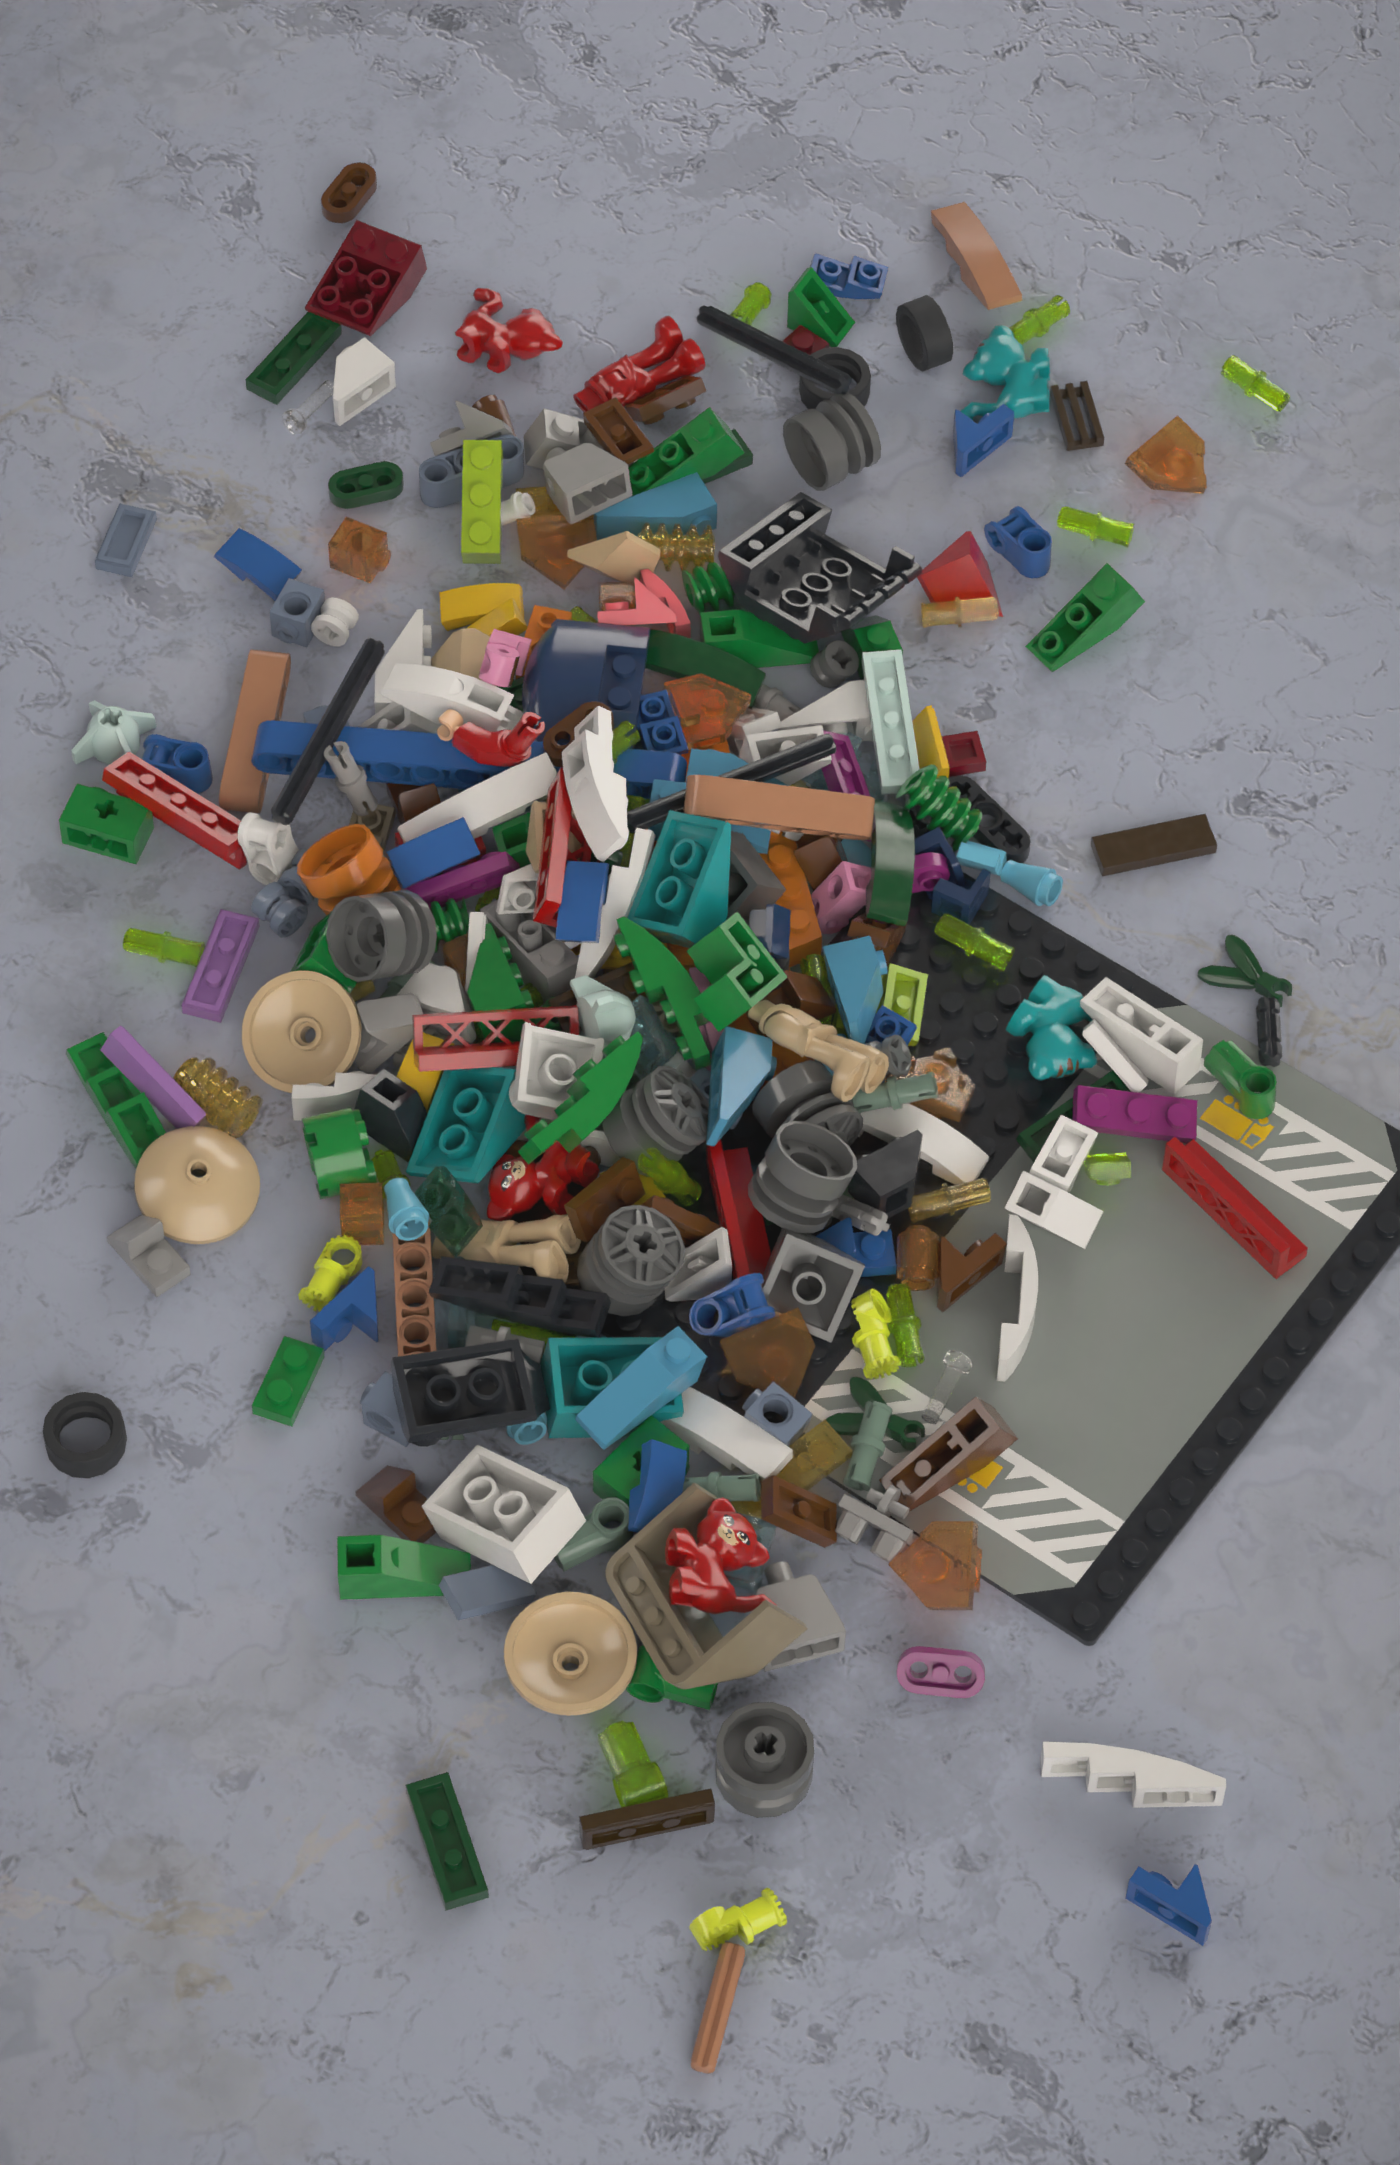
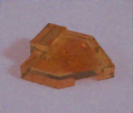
M1178 415L1134 451L1124 463L1153 490L1204 494L1207 488L1206 474L1204 473L1205 441Z
M562 514L516 519L521 560L565 590L584 567L567 557L568 550L597 541L593 515L574 524L568 523Z
M702 673L664 682V690L668 692L675 716L678 715L688 751L724 743L731 734L732 727L739 716L744 714L751 703V694Z
M950 1047L936 1050L934 1055L915 1059L914 1056H911L910 1071L908 1074L898 1076L897 1079L933 1072L938 1087V1098L925 1099L909 1104L940 1120L946 1117L959 1122L973 1097L975 1086L969 1076L963 1074L956 1064L957 1058Z
M798 1307L721 1339L719 1342L736 1382L754 1389L759 1388L762 1392L772 1382H775L794 1399L815 1349L813 1339Z
M932 1521L919 1533L921 1536L903 1553L900 1552L888 1565L928 1609L973 1611L974 1593H979L982 1560V1549L977 1547L978 1524L974 1521Z

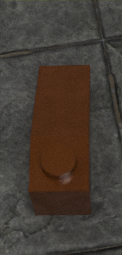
M975 1396L880 1478L879 1481L886 1491L891 1485L901 1489L898 1502L910 1508V1512L985 1468L1018 1438L993 1406Z

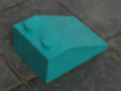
M669 810L627 918L643 927L659 941L686 948L692 947L706 934L724 922L728 916L731 824L726 821Z
M489 1067L444 1070L405 1172L409 1176L478 1184L526 1128L524 1123L526 1114L519 1112L512 1105L509 1098V1088L515 1080L516 1069Z
M662 1337L548 1338L540 1362L550 1410L546 1411L548 1438H592L575 1420L576 1415L647 1348ZM682 1393L652 1414V1416L659 1422L682 1417L684 1414Z

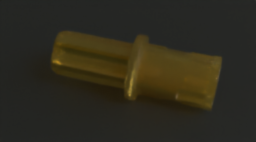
M958 596L955 597V601L921 603L923 628L957 624L959 628L962 627V623L996 620L999 615L998 602L994 597L960 600Z
M984 1178L950 1187L945 1183L941 1185L942 1189L913 1196L912 1206L908 1208L913 1223L946 1213L951 1217L955 1215L957 1210L989 1202L991 1200V1190L987 1180Z

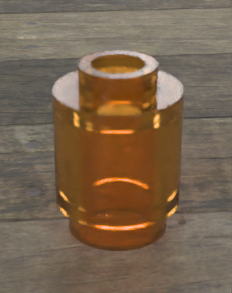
M910 1226L897 1236V1277L901 1280V1286L907 1290H929L935 1286V1280L939 1277V1236L926 1226Z

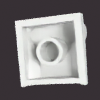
M525 1022L522 1027L515 1080L509 1088V1098L512 1105L523 1114L555 1120L558 1116L554 1110L570 1097L566 1090L577 1081L572 1074L591 1058L596 1064L602 1060L604 1039H594L532 1026L531 1023Z

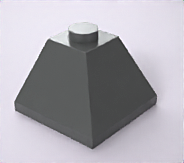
M782 1228L767 1262L763 1275L764 1282L761 1284L768 1306L774 1307L776 1313L772 1319L832 1343L865 1268V1264L821 1238L809 1233H796Z

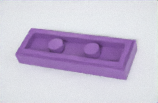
M220 909L181 1005L183 1014L222 1022L260 927L259 918Z
M120 1025L110 1033L100 1049L104 1055L141 1093H145L148 1100L176 1129L199 1126L205 1118L206 1112L124 1027Z

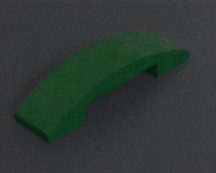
M651 629L646 669L714 690L715 698L752 710L766 678L765 672L732 654L681 635Z
M876 799L871 839V879L866 887V917L905 927L909 915L914 877L915 841L912 818L909 810L904 806Z

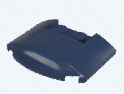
M556 619L535 645L523 679V714L533 712L541 717L540 721L534 726V729L540 722L545 723L544 731L535 741L543 742V738L550 728L582 704L596 701L607 705L613 713L612 747L634 749L651 628ZM560 739L556 743L568 744L569 741Z

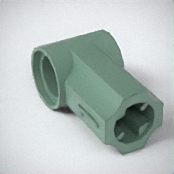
M618 1498L603 1499L595 1505L591 1514L584 1517L586 1522L554 1557V1560L563 1572L604 1551L617 1552L633 1538V1531L628 1530L629 1507L624 1501ZM610 1521H618L622 1523L619 1527L614 1529H607L603 1527L607 1522Z

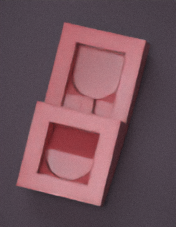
M649 569L640 570V582L676 614V623H666L669 633L691 638V622L675 593Z

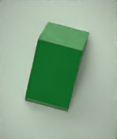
M812 267L807 268L788 292L787 328L793 331L799 325H802L827 341L829 347L832 348L840 344L855 324L852 317Z

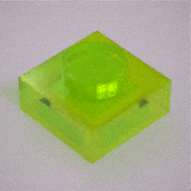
M1126 1153L1087 1155L1085 1159V1172L1089 1180H1096L1098 1185H1117L1121 1183V1179L1131 1178V1161Z

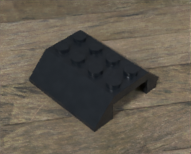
M800 492L719 550L718 559L742 608L753 613L758 619L767 621L786 632L791 638L803 643H809L836 635L840 631L853 627L865 615L870 614L883 604L886 599L892 597L905 587L906 584H909L922 574V567L914 562L915 556L895 546L892 548L885 569L827 536L825 533L832 509Z

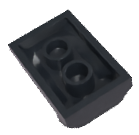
M519 1339L392 1357L393 1392L401 1428L408 1443L420 1447H428L436 1444L442 1437L536 1421L541 1414L550 1410L540 1364L523 1352Z

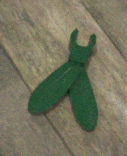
M1228 935L1225 939V950L1235 967L1210 965L1198 971V978L1209 985L1236 989L1255 988V992L1263 997H1275L1279 1001L1280 1007H1282L1283 996L1282 994L1275 993L1276 991H1283L1287 996H1292V984L1284 978H1277L1265 971L1263 972L1261 965L1247 943L1235 935Z
M852 1377L850 1379V1393L863 1412H865V1404L868 1401L886 1404L869 1381L860 1377ZM836 1413L825 1419V1428L838 1435H858L864 1413ZM892 1414L885 1433L887 1437L901 1443L902 1447L906 1450L913 1451L916 1448L915 1438H908L906 1435L917 1433L923 1438L925 1437V1427L919 1421L907 1420Z

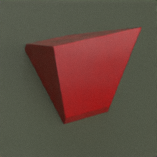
M966 531L929 563L922 570V574L917 577L933 607L1003 617L988 562L971 531Z

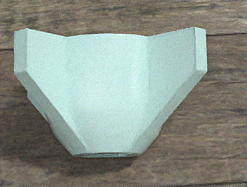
M95 700L90 702L89 709L93 717L88 723L87 733L71 750L73 761L75 764H78L94 756L101 762L111 764L127 752L136 755L140 748V735L156 728L155 717L152 713L127 711L119 706H105Z
M586 975L570 980L569 983L577 999L579 1023L582 1029L579 1036L594 1039L603 1038L604 1048L620 1035L625 1041L630 1038L636 1017L632 1002L627 996Z

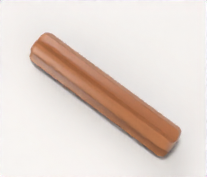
M725 1942L721 1945L691 2057V2068L695 2071L711 2074L715 2071L745 1958V1948L739 1944Z

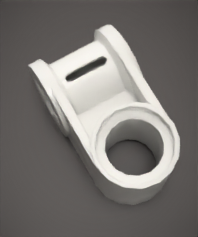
M253 812L247 813L240 822L238 842L242 846L252 876L264 885L278 882L283 872L291 869V861L299 851L293 839L290 825L285 826L281 823L263 820L259 814Z

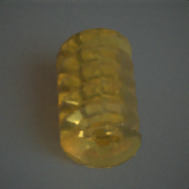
M645 522L641 532L638 533L639 538L660 549V558L657 565L659 561H662L666 572L671 571L675 561H678L681 572L687 570L690 562H693L694 567H704L705 562H714L715 536L711 525H705L702 535H699L695 524H690L686 535H683L680 524L676 523L671 534H668L665 524L660 523L656 533L653 534L649 522Z
M197 1057L188 1059L179 1067L173 1079L206 1112L205 1117L210 1124L217 1126L218 1130L236 1139L241 1137L257 1118V1114L263 1104V1099L258 1095L250 1097L251 1090L247 1086L239 1087V1080L236 1077L231 1076L227 1078L228 1071L223 1067L216 1068V1061L211 1057L205 1058L200 1062Z

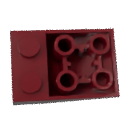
M356 220L307 302L305 310L372 336L411 298L425 274L427 266L422 245Z

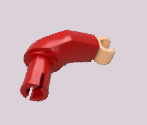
M448 709L438 718L442 725L437 729V735L443 741L452 739L453 747L479 764L511 767L525 762L531 756V744L542 734L545 729V723L540 722L534 729V726L540 721L541 717L536 713L526 712L512 730L504 729L491 732L471 722L464 724L462 716L457 711Z

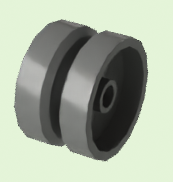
M755 1702L735 1710L722 1723L716 1739V1784L724 1800L741 1813L756 1818L777 1817L789 1812L807 1796L813 1779L814 1740L805 1719L790 1707L774 1702Z

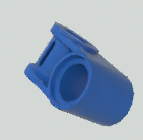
M1016 506L1010 510L1007 517L997 523L991 521L985 525L984 534L989 545L994 551L1009 561L1021 575L1028 578H1040L1049 572L1052 549L1051 535L1037 524L1025 509Z
M158 734L148 735L143 743L145 751L141 758L142 760L197 794L209 789L213 781L208 751L202 744L171 739Z
M753 1273L734 1279L725 1287L694 1302L689 1313V1321L693 1330L701 1335L728 1338L752 1326L772 1319L776 1313L774 1307L768 1306L761 1286L764 1282L762 1274ZM716 1310H718L719 1318L715 1325L713 1318Z

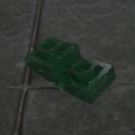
M436 1166L414 1194L429 1213V1217L432 1220L428 1226L453 1256H459L483 1225L474 1205L454 1176L445 1166Z

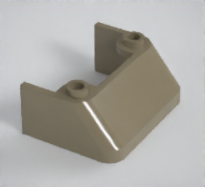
M696 1483L688 1487L610 1558L605 1570V1577L609 1587L665 1681L679 1689H690L751 1677L762 1670L808 1629L801 1620L771 1602L764 1600L723 1637L709 1613L690 1606L671 1605L669 1581L677 1567L667 1565L665 1560L666 1540L673 1528H686L693 1535L697 1543L698 1524L706 1517L711 1503L718 1499L717 1496Z

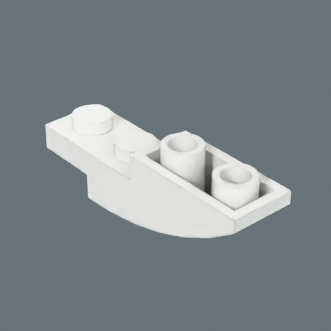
M395 663L380 692L384 697L440 726L442 724L438 718L448 709L457 711L462 716L464 724L471 722L491 732L504 729L512 730L523 715L522 711L510 705L514 697L513 694L477 678L433 666Z
M597 706L574 728L575 740L562 751L566 788L578 824L595 857L604 862L616 850H620L628 840V798L626 797V778L613 773L611 711Z

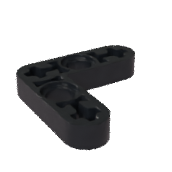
M966 776L949 778L948 788L957 787L961 793L959 799L964 798L961 795L966 793L967 798L972 804L970 810L979 809L982 815H990L997 821L995 825L990 827L979 825V829L973 837L982 845L1006 851L1007 861L1013 860L1018 863H1024L1028 859L1031 843L1027 831L974 780ZM918 804L908 809L912 818L914 839L930 832L927 830L928 821L915 818L920 809ZM1005 842H1007L1011 846L1006 848ZM1019 844V849H1016L1013 846Z

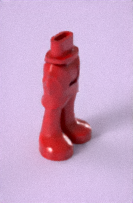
M666 315L655 324V341L650 346L631 356L626 354L618 361L599 370L585 382L583 390L573 395L574 401L583 412H587L615 397L624 407L626 404H630L641 396L654 391L658 385L685 375L692 376L704 370L706 366L705 358L700 347L691 338L683 340L678 324L672 317ZM666 361L648 372L645 371V369L650 368L656 364Z

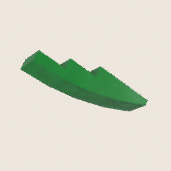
M104 1032L68 1048L66 1055L105 1123L136 1169L145 1150L157 1138L164 1135L166 1131L145 1093H140L130 1080L100 1050L107 1040Z

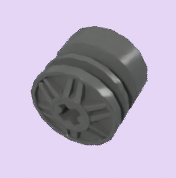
M850 393L835 394L830 400L821 401L816 409H806L787 419L783 425L785 446L794 467L805 482L817 491H824L840 483L847 477L848 473L857 474L864 467L876 464L881 458V444L874 422L865 407Z
M408 890L344 898L334 907L328 919L326 934L329 953L335 966L345 977L357 982L419 973L429 964L435 952L437 939L435 920L428 904L418 894Z
M809 1060L797 1063L783 1070L763 1087L753 1103V1115L772 1139L782 1124L791 1121H804L826 1128L838 1135L850 1147L858 1138L863 1128V1117L852 1105V1102L850 1100L843 1102L833 1095L831 1091L833 1076L819 1061Z
M659 1066L639 1081L633 1089H629L621 1096L613 1110L602 1121L604 1133L611 1148L620 1159L625 1157L634 1161L638 1173L643 1176L657 1177L681 1159L683 1154H688L707 1139L709 1103L698 1086L683 1072L670 1066Z
M791 1121L782 1124L765 1152L766 1157L763 1158L748 1184V1196L754 1207L766 1219L781 1228L796 1233H815L823 1230L828 1223L832 1212L839 1203V1197L842 1196L857 1170V1160L851 1148L838 1135L822 1126L804 1121Z
M641 1205L621 1207L609 1215L578 1258L577 1277L581 1289L584 1291L607 1293L611 1300L608 1313L619 1316L640 1314L652 1306L663 1290L676 1277L684 1263L685 1246L680 1231L667 1216L654 1208Z

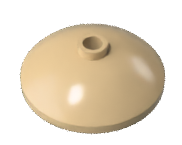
M292 971L279 975L257 991L246 1009L242 1023V1045L246 1059L260 1079L284 1092L292 1093L293 1085L319 1083L324 1086H331L335 1083V1074L346 1073L357 1056L362 1033L359 1011L349 992L341 984L328 976L313 971ZM313 1028L316 1036L312 1042L308 1043L305 1039V1034L309 1029Z
M188 1126L165 1133L145 1150L136 1168L134 1191L142 1215L159 1219L163 1224L166 1237L188 1244H208L233 1235L248 1222L258 1203L260 1176L252 1155L236 1138L215 1128ZM195 1169H201L206 1175L197 1178L191 1172Z
M581 1592L555 1593L531 1603L519 1613L511 1624L504 1644L505 1669L515 1690L533 1706L558 1715H582L609 1705L627 1688L633 1677L637 1662L635 1635L625 1616L609 1602L597 1596ZM568 1663L578 1666L574 1671H567L563 1667Z

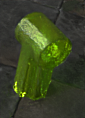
M622 1720L608 1725L603 1732L598 1734V1742L613 1774L612 1782L621 1807L669 1797L663 1774L655 1761H650L634 1722H624Z

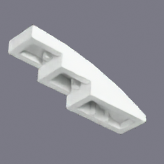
M547 752L441 802L398 826L397 830L403 842L406 843L464 817L475 839L486 834L488 828L525 813L526 808L531 806L534 801L541 802L547 799L548 789L557 772Z
M636 828L629 868L612 865L606 903L602 905L599 943H581L575 978L586 975L594 979L616 945L613 935L619 933L616 919L623 916L628 917L651 858L656 838L652 830Z
M691 1387L682 1392L683 1416L661 1421L664 1426L690 1445L689 1449L697 1455L703 1450L730 1471L737 1466L747 1475L758 1473L761 1481L772 1475L776 1476L793 1458V1450L777 1438L722 1403Z
M1043 1742L1040 1757L1041 1777L1086 1776L1087 1792L1131 1791L1133 1808L1222 1806L1226 1778L1181 1761L1139 1750L1092 1743Z

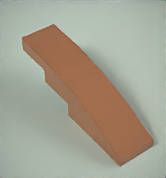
M965 202L931 210L932 224L945 238L946 252L960 266L961 280L987 310L1022 301V293L993 239Z

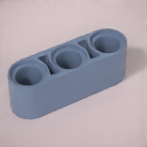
M508 434L487 439L502 440V488L519 482L524 475L523 442L516 436ZM463 448L431 457L420 465V497L425 505L441 508L462 501Z

